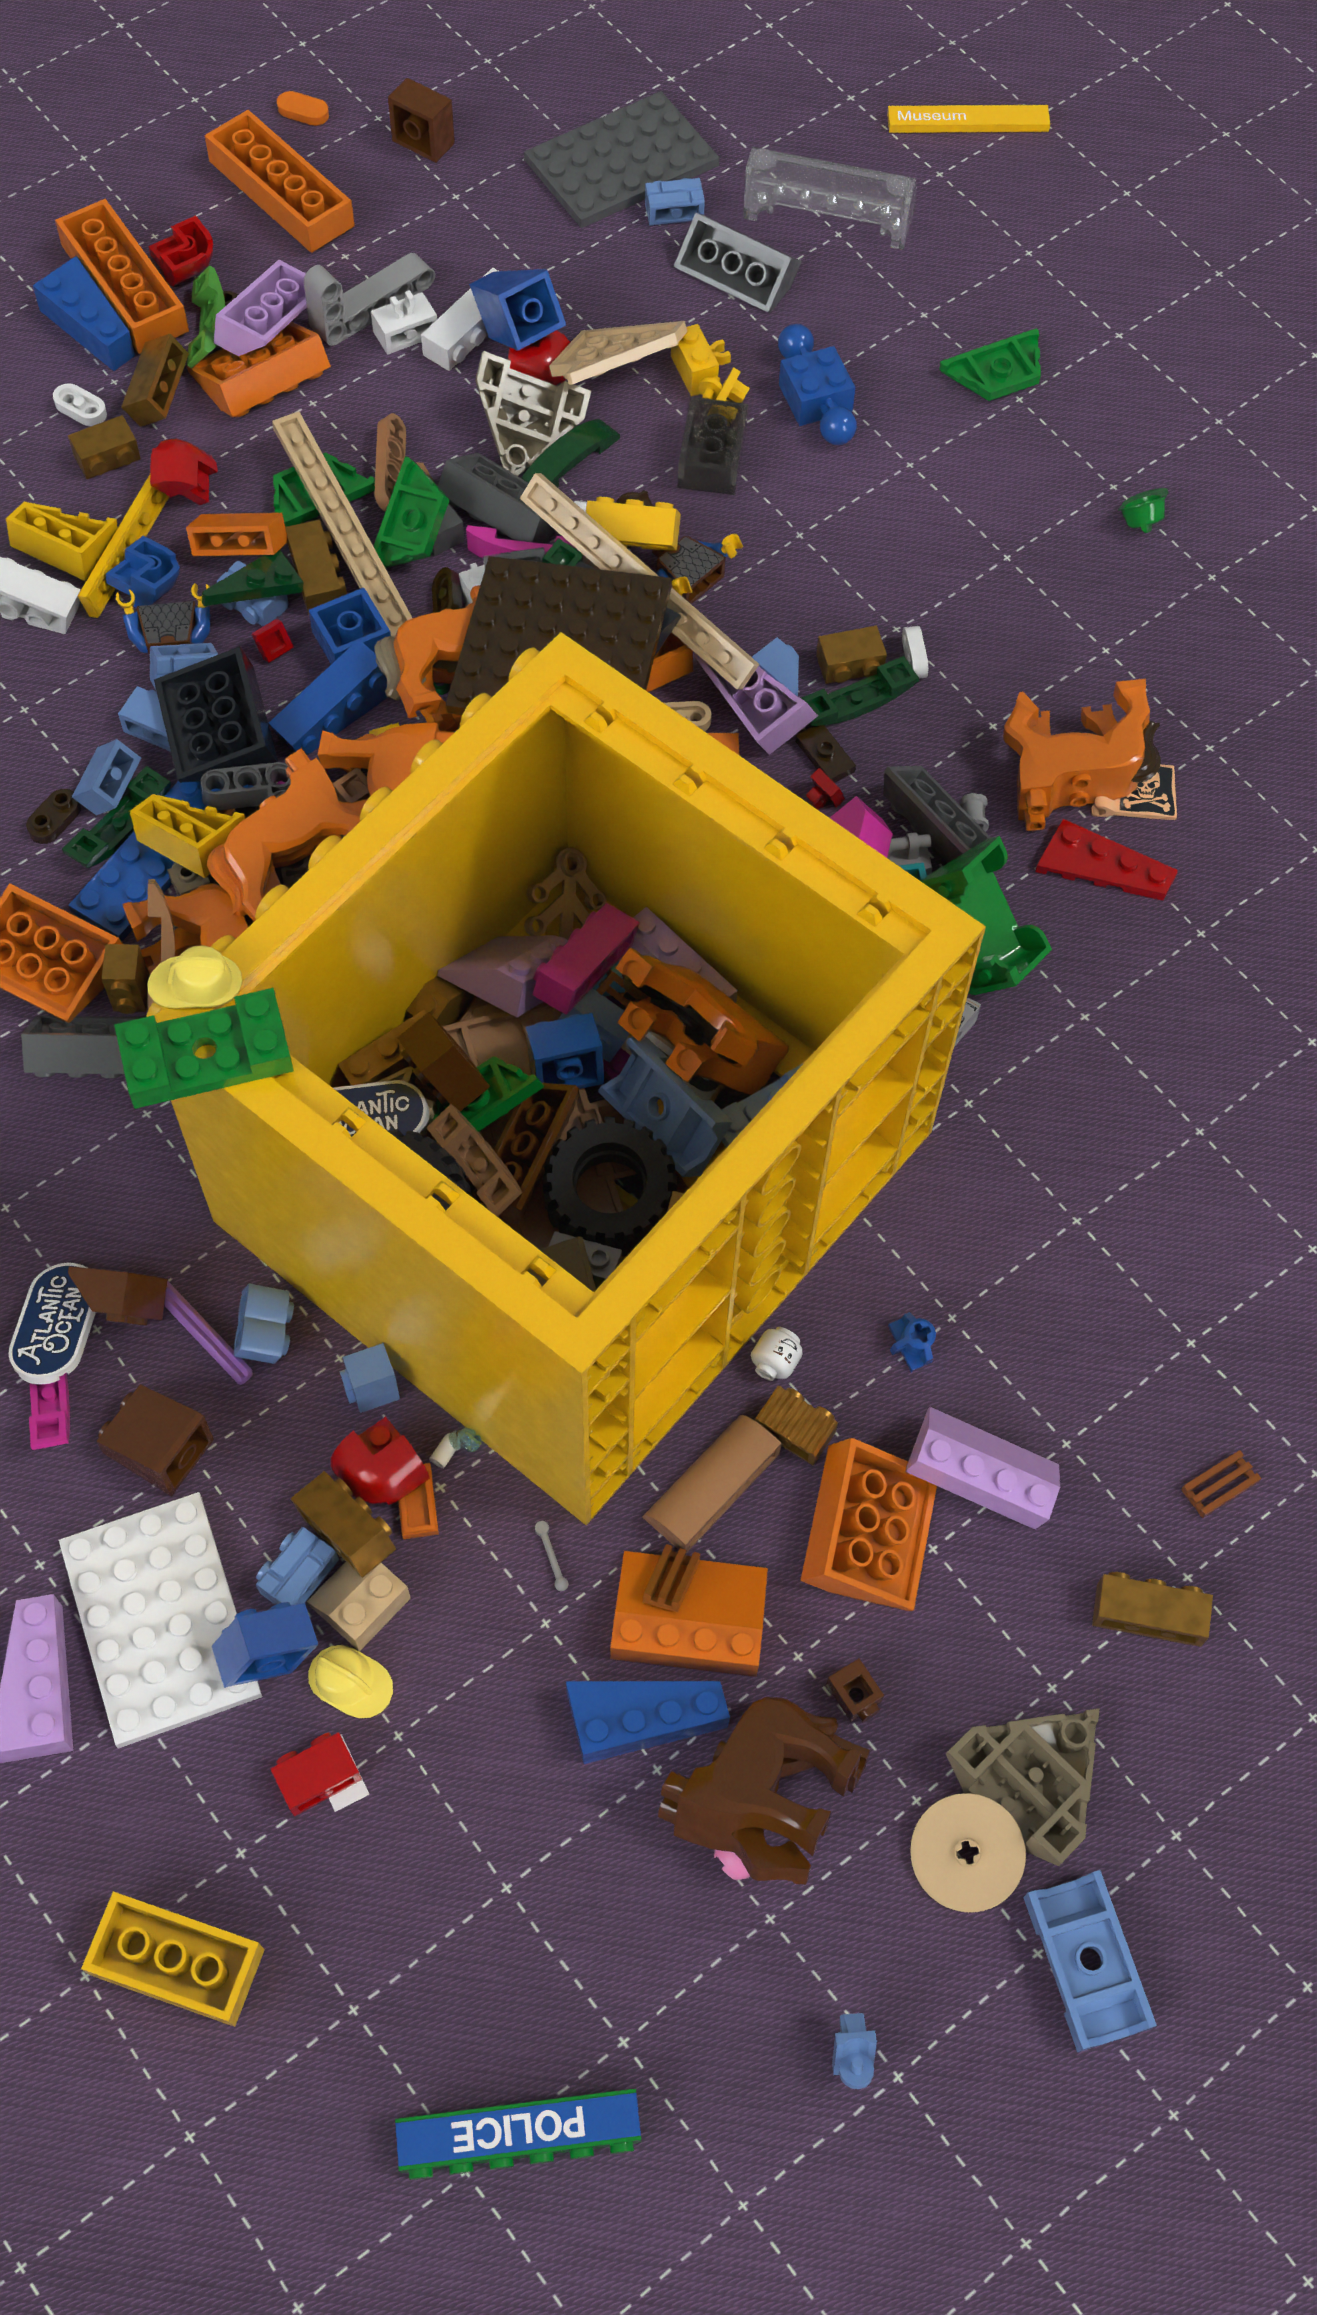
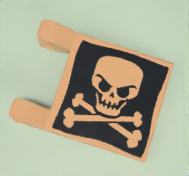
M1160 764V769L1155 776L1146 782H1139L1136 790L1126 797L1115 800L1105 796L1096 797L1095 805L1091 807L1092 816L1109 817L1116 815L1176 820L1174 766Z

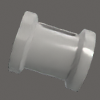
M976 793L964 795L959 801V805L986 832L989 828V822L985 818V808L988 805L986 796Z

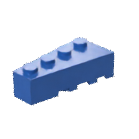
M77 256L32 285L40 312L111 370L115 371L135 357L130 331Z
M358 639L269 722L276 735L293 752L302 748L305 754L308 755L319 747L322 730L336 735L388 698L385 693L387 678L376 663V654Z
M566 1681V1693L583 1764L725 1729L729 1726L730 1715L720 1681Z

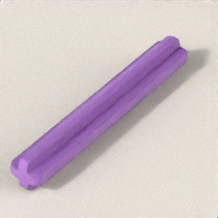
M167 1281L164 1306L237 1384L243 1385L253 1376L252 1369L242 1358L234 1357V1350Z

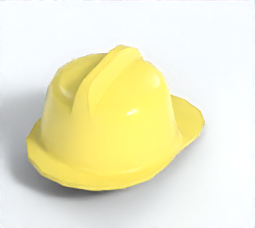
M203 945L193 946L186 949L180 956L171 957L160 963L152 971L147 983L148 994L156 1004L164 1008L218 1007L230 1002L239 993L242 985V975L235 962L222 956L214 948Z
M336 1645L322 1650L313 1659L308 1671L309 1684L315 1695L345 1714L358 1719L371 1718L380 1714L389 1705L393 1695V1682L388 1671L377 1661L348 1646Z

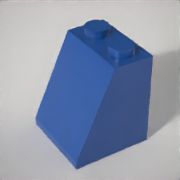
M548 270L495 271L469 284L488 337L518 351L566 326Z

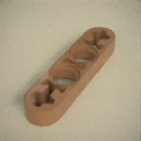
M394 413L381 419L377 425L374 494L377 504L385 512L406 453V427L401 418Z

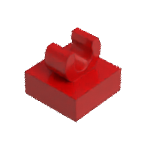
M277 618L252 633L263 659L267 662L273 661L294 648L282 621Z
M820 768L810 776L815 787L806 794V797L817 810L822 808L828 800L836 808L845 800L840 788Z

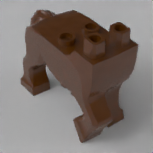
M764 1697L753 1702L745 1711L728 1741H720L713 1756V1763L709 1766L695 1768L690 1778L671 1770L662 1786L661 1795L664 1796V1799L661 1802L658 1817L675 1825L674 1836L709 1849L734 1852L741 1859L750 1877L754 1880H788L795 1884L806 1885L811 1864L796 1844L813 1856L817 1849L820 1835L824 1836L828 1828L831 1811L821 1808H807L777 1794L779 1779L816 1767L825 1774L832 1789L844 1797L847 1790L853 1793L866 1767L870 1750L835 1735L838 1728L836 1718L810 1714L788 1699ZM764 1829L778 1833L790 1841L783 1845L772 1847L765 1840Z

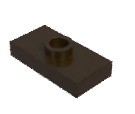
M825 725L813 726L796 735L795 742L816 769L820 768L834 783L856 771L855 763Z

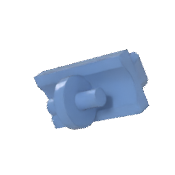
M863 2013L840 2015L839 2021L841 2032L835 2033L832 2060L833 2075H840L842 2082L852 2089H862L871 2083L874 2076V2059L877 2044L875 2030L866 2031Z

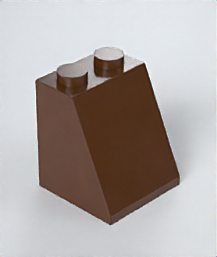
M140 1384L134 1392H129L124 1397L120 1405V1411L112 1421L109 1420L102 1426L96 1442L105 1455L172 1497L213 1442L214 1438L204 1415Z

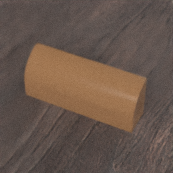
M739 1415L642 1518L678 1550L682 1548L688 1552L779 1456L782 1442L755 1420Z

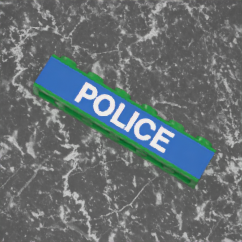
M636 2089L395 2119L398 2167L401 2173H409V2180L433 2177V2169L448 2167L449 2175L474 2172L473 2164L489 2162L490 2170L514 2167L513 2159L529 2157L530 2164L554 2162L553 2154L570 2152V2159L589 2158L594 2156V2149L610 2147V2154L628 2153L634 2151L633 2144L641 2143Z

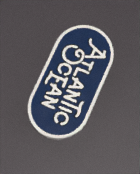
M393 1080L333 1088L387 1131L399 1130L403 1135L407 1131L420 1133L421 1130L422 1132L428 1124L429 1107L422 1092L411 1083ZM341 1120L339 1122L342 1126H344L347 1129L351 1137L356 1133V1131L352 1129L349 1125H347L344 1121Z
M61 1263L51 1266L42 1271L33 1280L29 1288L9 1347V1360L14 1370L18 1373L19 1377L28 1383L42 1385L60 1380L59 1376L64 1375L66 1372L70 1374L81 1360L96 1313L92 1312L68 1274L69 1266L87 1268L81 1264Z

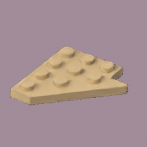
M685 321L582 330L549 365L552 377L563 376L568 380V384L572 385L590 377L602 375L606 371L626 363L638 361L642 357L662 349L674 347L679 344V341L687 333Z

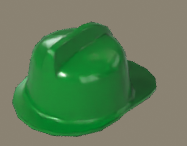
M1152 489L1126 499L1118 511L1121 510L1128 527L1141 528L1144 533H1148L1152 530V525L1162 521L1165 517V498L1168 495V489Z

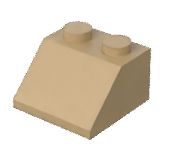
M345 1562L307 1601V1604L360 1652L411 1598L408 1587L382 1563H379L362 1578Z

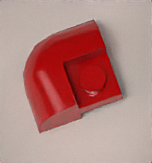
M196 215L171 226L172 236L148 246L151 257L164 272L165 280L170 286H175L199 275L209 266L212 259L213 239Z
M556 330L518 351L509 348L508 360L511 361L509 368L553 385H557L560 382L563 383L566 380L563 376L552 377L549 365L571 342L564 334Z
M177 438L163 440L156 448L152 449L150 486L170 497L181 494L198 505L209 502V475L218 472L217 463L210 454L187 441Z
M386 1416L360 1435H357L353 1430L340 1442L331 1457L333 1472L347 1484L353 1493L352 1496L355 1498L361 1497L365 1502L372 1504L387 1502L390 1505L430 1479L426 1467L404 1435H400Z

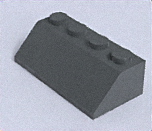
M695 212L674 267L771 313L790 290L802 261L711 217Z
M479 453L446 460L438 487L450 499V505L461 507L468 512L471 518L484 521L492 526L491 528H496L498 534L507 535L516 541L545 544L556 531L519 499L529 484L528 482Z
M922 766L887 767L884 771L883 795L891 802V808L899 815L904 816L911 823V829L917 832L918 835L930 834L931 850L937 856L944 858L948 863L984 840L991 838Z
M37 1015L21 1034L24 1073H34L37 1077H50L55 1075V1073H68V1076L73 1078L85 1077L88 1074H101L103 1078L120 1077L125 1073L114 1024L144 1017L76 1016L70 1023H67L55 1016Z

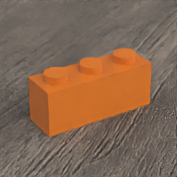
M282 513L201 514L186 527L192 556L275 555L288 542Z

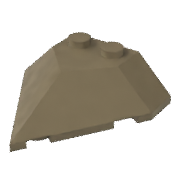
M483 351L475 382L502 466L514 475L519 476L551 444L585 419L591 390L574 384L569 385L566 381L558 386L510 369V360Z
M1100 1708L1086 1710L1080 1714L1066 1716L1065 1714L1010 1721L1005 1725L972 1727L946 1753L964 1794L982 1795L1002 1805L1018 1823L1024 1837L1026 1852L1057 1866L1064 1862L1086 1836L1087 1824H1085L1087 1803L1090 1800L1096 1746L1094 1738Z

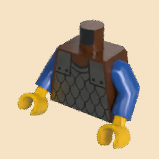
M730 534L719 543L696 541L689 536H684L678 541L677 551L652 550V553L658 557L656 574L660 577L671 578L672 588L692 604L724 577L726 557L734 558L737 555L736 549H742L743 544L737 534Z
M196 583L192 585L191 593L198 600V606H196L195 601L137 606V611L134 612V593L129 589L131 601L128 603H122L119 593L117 592L116 594L118 605L124 608L125 614L122 616L129 640L140 652L148 653L149 657L150 646L203 643L210 633V607L202 604V596H198V585Z

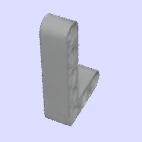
M410 253L343 293L341 283L323 266L315 265L307 271L304 277L309 325L328 345L335 346L372 323L371 311L391 304L390 297L395 296L399 301L405 298L406 291L410 290L412 295L428 289L434 282L435 271L417 254Z

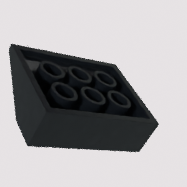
M240 646L154 679L177 779L180 783L201 781L203 774L213 769L278 762L254 666Z

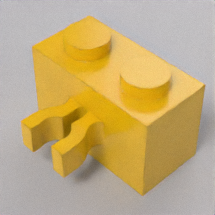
M698 324L686 327L687 333L679 341V344L671 347V358L691 397L701 394L699 384L703 378L718 376L719 365L731 363L730 352H724V340L715 341L709 346Z

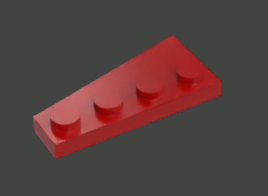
M1065 819L1061 821L1035 872L1046 874L1047 871L1062 874V878L1075 881V878L1094 881L1093 885L1104 888L1107 885L1122 888L1123 892L1164 901L1178 873L1177 869Z

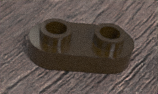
M448 567L442 568L436 574L432 583L433 613L444 609L455 610L463 608L459 573Z
M70 789L54 791L28 818L26 827L34 842L48 844L55 841L79 815L81 804L72 798L74 791ZM41 822H46V824L39 826Z

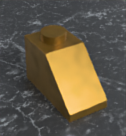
M436 976L425 983L406 1011L414 1016L425 1010L426 1013L430 1012L442 1026L457 1022L475 995Z

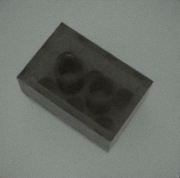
M697 397L690 398L678 463L677 488L728 495L736 494L747 430L748 404Z

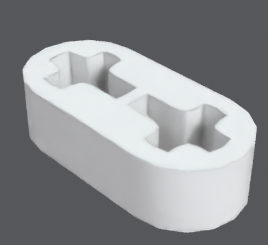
M920 626L904 627L902 630V643L905 658L919 678H927L928 659Z

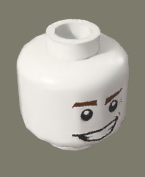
M783 1327L766 1330L751 1352V1359L756 1366V1373L769 1381H773L774 1378L787 1379L803 1355L800 1339L796 1334Z

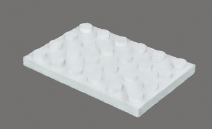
M199 1492L59 1540L114 1742L118 1749L262 1697L258 1681L224 1688L211 1646L221 1636L222 1630L232 1623L237 1612Z

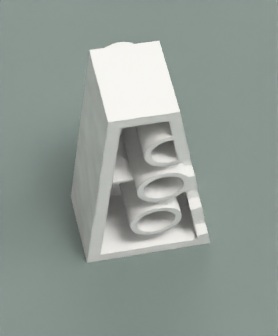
M0 557V613L2 618L13 621L21 617L25 618L29 625L66 634L79 608L80 600L78 594L80 589L68 582H61L46 576L39 570H32L19 565L10 558Z

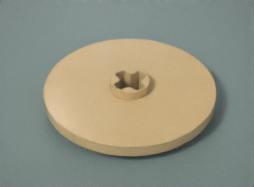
M956 1794L939 1800L921 1816L912 1835L911 1861L920 1885L939 1904L960 1912H980L999 1905L1014 1892L1025 1869L1026 1846L1018 1823L1002 1805L982 1795ZM969 1841L971 1847H978L979 1854L973 1856L974 1863L968 1864L966 1858L959 1859L957 1851L963 1849L962 1842Z

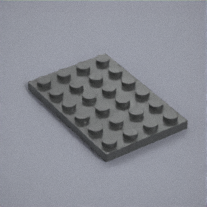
M662 91L524 151V161L580 228L645 200V183L681 180L683 178L691 179L718 167L720 158Z

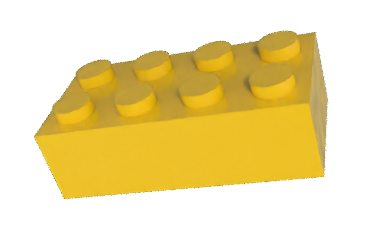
M113 1891L81 1969L93 1977L235 2027L265 1949L259 1942Z

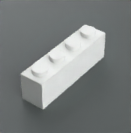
M492 268V269H491L490 271H488L484 276H486V275H488V274H490V273H492V272L498 271V270H496L495 268ZM471 288L421 334L423 356L448 371L458 363H461L466 355L474 347L479 346L488 335Z

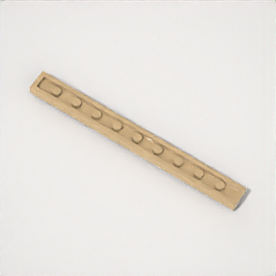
M298 411L273 420V429L355 581L360 589L365 588L388 626L391 636H395L398 628L405 621L412 619V616L301 413Z
M541 473L534 474L519 499L599 569L658 576ZM671 588L667 608L681 615L672 633L737 690L743 689L760 664Z

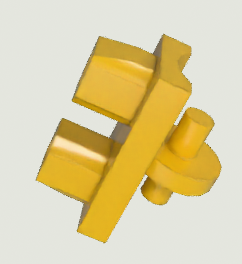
M733 367L723 385L720 383L718 376L703 378L699 384V391L703 395L702 400L705 402L714 400L704 419L712 424L715 418H718L730 425L739 407L726 400L727 397L740 405L750 389L737 380L740 371Z

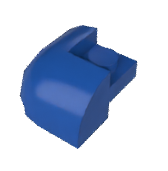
M142 536L125 549V559L106 573V584L130 595V589L135 596L133 607L152 605L172 589L177 581L180 566L174 552Z

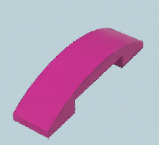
M467 525L466 529L468 550L482 559L485 555L542 547L546 554L552 547L551 544L497 538L496 528ZM556 536L555 542H556V540L559 538V539H561L562 541H564L565 543H567V544H569L570 546H572L573 548H575V547H574L570 542H568L563 536Z
M67 1372L59 1376L60 1380L50 1384L30 1383L32 1416L29 1417L32 1450L69 1443L70 1405Z

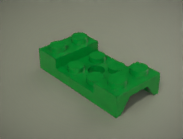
M274 988L235 996L236 1005L168 1021L157 1023L153 1015L114 1024L127 1088L134 1109L293 1072L294 1069ZM211 1045L216 1048L214 1055L209 1058L201 1059L195 1056L197 1049L201 1046Z

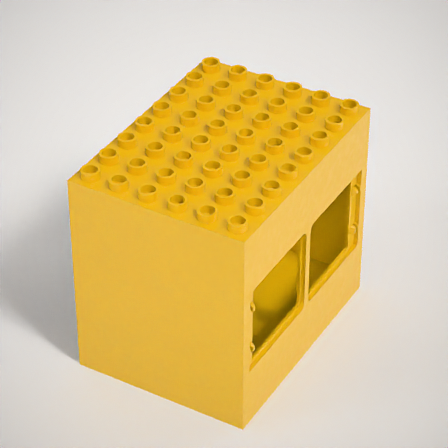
M561 632L543 650L539 651L533 647L525 650L513 664L509 673V682L493 697L487 693L476 696L466 707L461 717L460 728L444 743L437 739L426 743L412 762L411 774L393 791L388 787H382L375 791L362 808L360 822L346 836L341 839L336 835H332L324 839L312 853L308 863V871L292 887L288 888L285 885H278L272 888L259 903L255 914L256 920L239 937L235 939L231 935H226L218 939L211 946L220 952L222 956L235 962L240 969L242 985L236 996L274 988L294 1071L171 1100L213 1221L365 1346L370 1348L384 1343L392 1368L587 1526L932 1132L986 926ZM565 848H576L584 854L587 860L585 873L596 888L606 895V903L632 918L647 907L738 990L736 1003L789 1045L788 1053L783 1060H780L773 1071L774 1073L782 1077L785 1073L803 1064L595 1292L591 1291L333 1089L334 1087L351 1085L338 1064L413 1017L412 1014L406 1011L425 983L438 976L439 969L496 937L530 936L524 928L526 919L531 916H538L562 893V882L549 892L548 899L543 903L530 902L526 894L527 889L532 884L541 883L556 869V856ZM567 859L569 870L572 868V862L570 859ZM576 883L575 895L589 914L593 911L597 913L599 910H590L586 907L584 903L585 893ZM539 888L535 889V896L537 899L541 897V891ZM594 895L592 900L596 906L598 904V897ZM560 914L547 926L545 933L540 936L555 935L559 937ZM575 917L573 922V931L576 928H582V926ZM536 920L532 924L535 932L539 929V924ZM476 996L473 997V999L468 1004L464 1012L461 1014L457 1022H459L462 1019V1017L465 1015V1013L477 999ZM233 998L230 1002L218 1007L173 1009L164 1008L153 1001L146 1017L154 1015L156 1022L159 1023L233 1006L236 1003ZM211 1045L201 1046L197 1049L195 1056L201 1059L209 1058L214 1055L216 1048ZM341 1120L356 1131L352 1137L347 1129L339 1123ZM427 1131L426 1137L428 1136L434 1140L435 1138ZM615 1183L623 1210L633 1206L638 1200ZM434 1193L450 1205L446 1211L441 1203L432 1196ZM529 1268L547 1282L541 1286L537 1278L528 1272Z

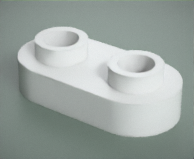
M74 384L60 385L53 392L55 406L61 413L86 426H94L105 421L107 412L103 400Z

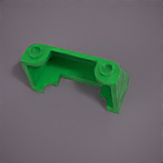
M1000 836L984 840L921 880L922 883L986 926L968 992L971 995L1017 986L1052 950L1046 935L1040 928L1034 925L1018 927L993 873L1001 869L1008 859L1006 848Z

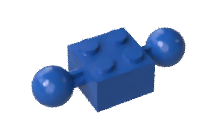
M802 324L788 325L781 331L778 338L779 351L786 358L780 362L779 387L799 426L820 421V432L828 443L833 445L846 444L854 437L857 429L856 418L852 413L856 387L834 346L812 352L814 348L812 332Z

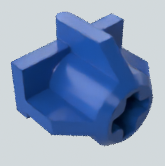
M908 1312L901 1319L888 1325L896 1341L890 1348V1352L892 1355L901 1352L911 1372L933 1362L931 1345L935 1341L936 1331L929 1321L921 1318L916 1319Z

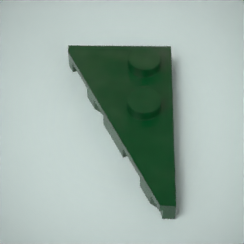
M279 550L275 555H263L202 591V604L210 606L301 593L304 582L281 550Z

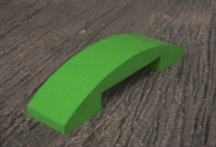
M210 265L193 281L192 302L201 307L199 335L188 345L187 366L190 368L196 366L217 346L214 344L216 314L225 307L224 294L218 275Z

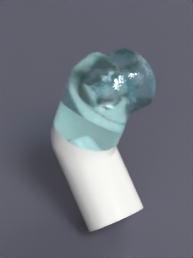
M467 1427L448 1433L443 1437L429 1460L436 1466L445 1468L456 1450L465 1448L467 1452H475L482 1443L481 1437L475 1434V1430Z

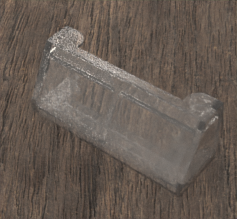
M752 147L746 165L743 219L756 221L758 214L763 210L773 214L777 204L881 225L880 235L885 236L887 233L891 238L890 247L904 250L915 211L916 178Z

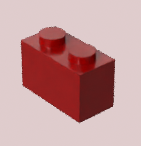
M339 1732L334 1735L325 1733L315 1738L310 1743L311 1747L299 1754L297 1751H292L283 1755L276 1761L277 1765L270 1769L294 1817L362 1780Z

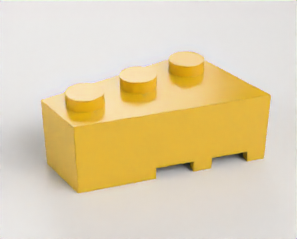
M596 497V501L587 500L586 513L626 548L627 546H636L642 549L677 551L681 514L677 509L673 508V504L656 502L655 507L643 506V501L627 499L626 504L614 503V499L609 497Z
M23 502L6 518L11 547L84 581L90 576L118 528L117 519L107 517L106 521L90 519L88 513L79 512L78 516L61 513V508Z
M152 794L129 811L137 841L203 878L210 874L207 867L210 853L219 845L224 844L229 833L245 819L243 813L234 812L233 816L217 813L215 807L207 806L205 810L190 807L187 801Z

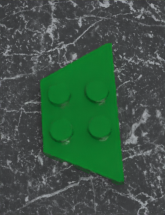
M1035 328L940 361L939 370L988 401L1037 385L1041 377V366L1039 364L1040 348H1038L1039 330Z
M326 452L323 453L349 502L375 491L374 477L370 476L367 479L357 474L355 467L339 462L336 457ZM294 466L273 475L275 513L283 514L285 527L304 523L320 515Z
M406 456L374 544V548L385 568L430 557L450 501L418 464Z
M492 1056L477 1067L490 1087L460 1112L480 1132L487 1125L507 1114L518 1104L544 1088V1084L536 1075L532 1074L529 1076L519 1067L512 1064L507 1065L502 1059ZM437 1099L436 1105L438 1108L435 1116L433 1117V1121L450 1105V1103H448L446 1106H443Z

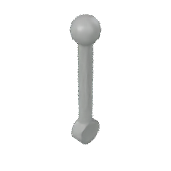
M539 1521L535 1525V1532L542 1538L556 1578L554 1586L558 1591H565L569 1583L562 1576L548 1536L549 1525L545 1521Z

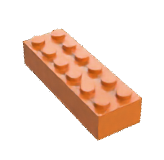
M244 111L204 135L209 162L309 252L313 253L355 226L352 200L251 111Z
M106 199L55 220L62 247L71 259L77 256L130 331L133 347L138 354L142 352L145 342L167 334H171L176 338L189 332L183 304Z

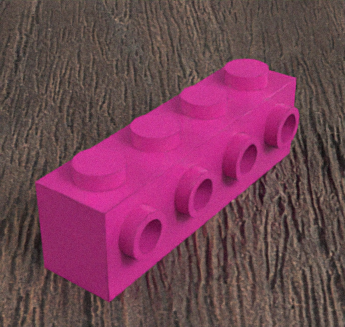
M608 903L597 913L595 911L591 912L584 926L581 929L576 928L570 935L568 942L564 946L559 945L555 949L550 961L547 964L542 962L538 966L533 976L536 984L532 995L567 1015L627 950L632 947L640 922Z

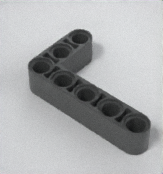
M276 762L207 771L201 778L202 801L206 807H215L217 811L259 806L270 796L275 795L277 798L287 791L291 784L290 778L286 774L288 765ZM282 781L285 782V784L279 785L275 784V782ZM245 785H252L253 787H251V788H244L243 786H245ZM215 788H216V789H221V791H218V792H213V791H210V790L215 789ZM308 856L294 863L299 865V868L278 867L281 885H285L288 888L292 887L308 871Z

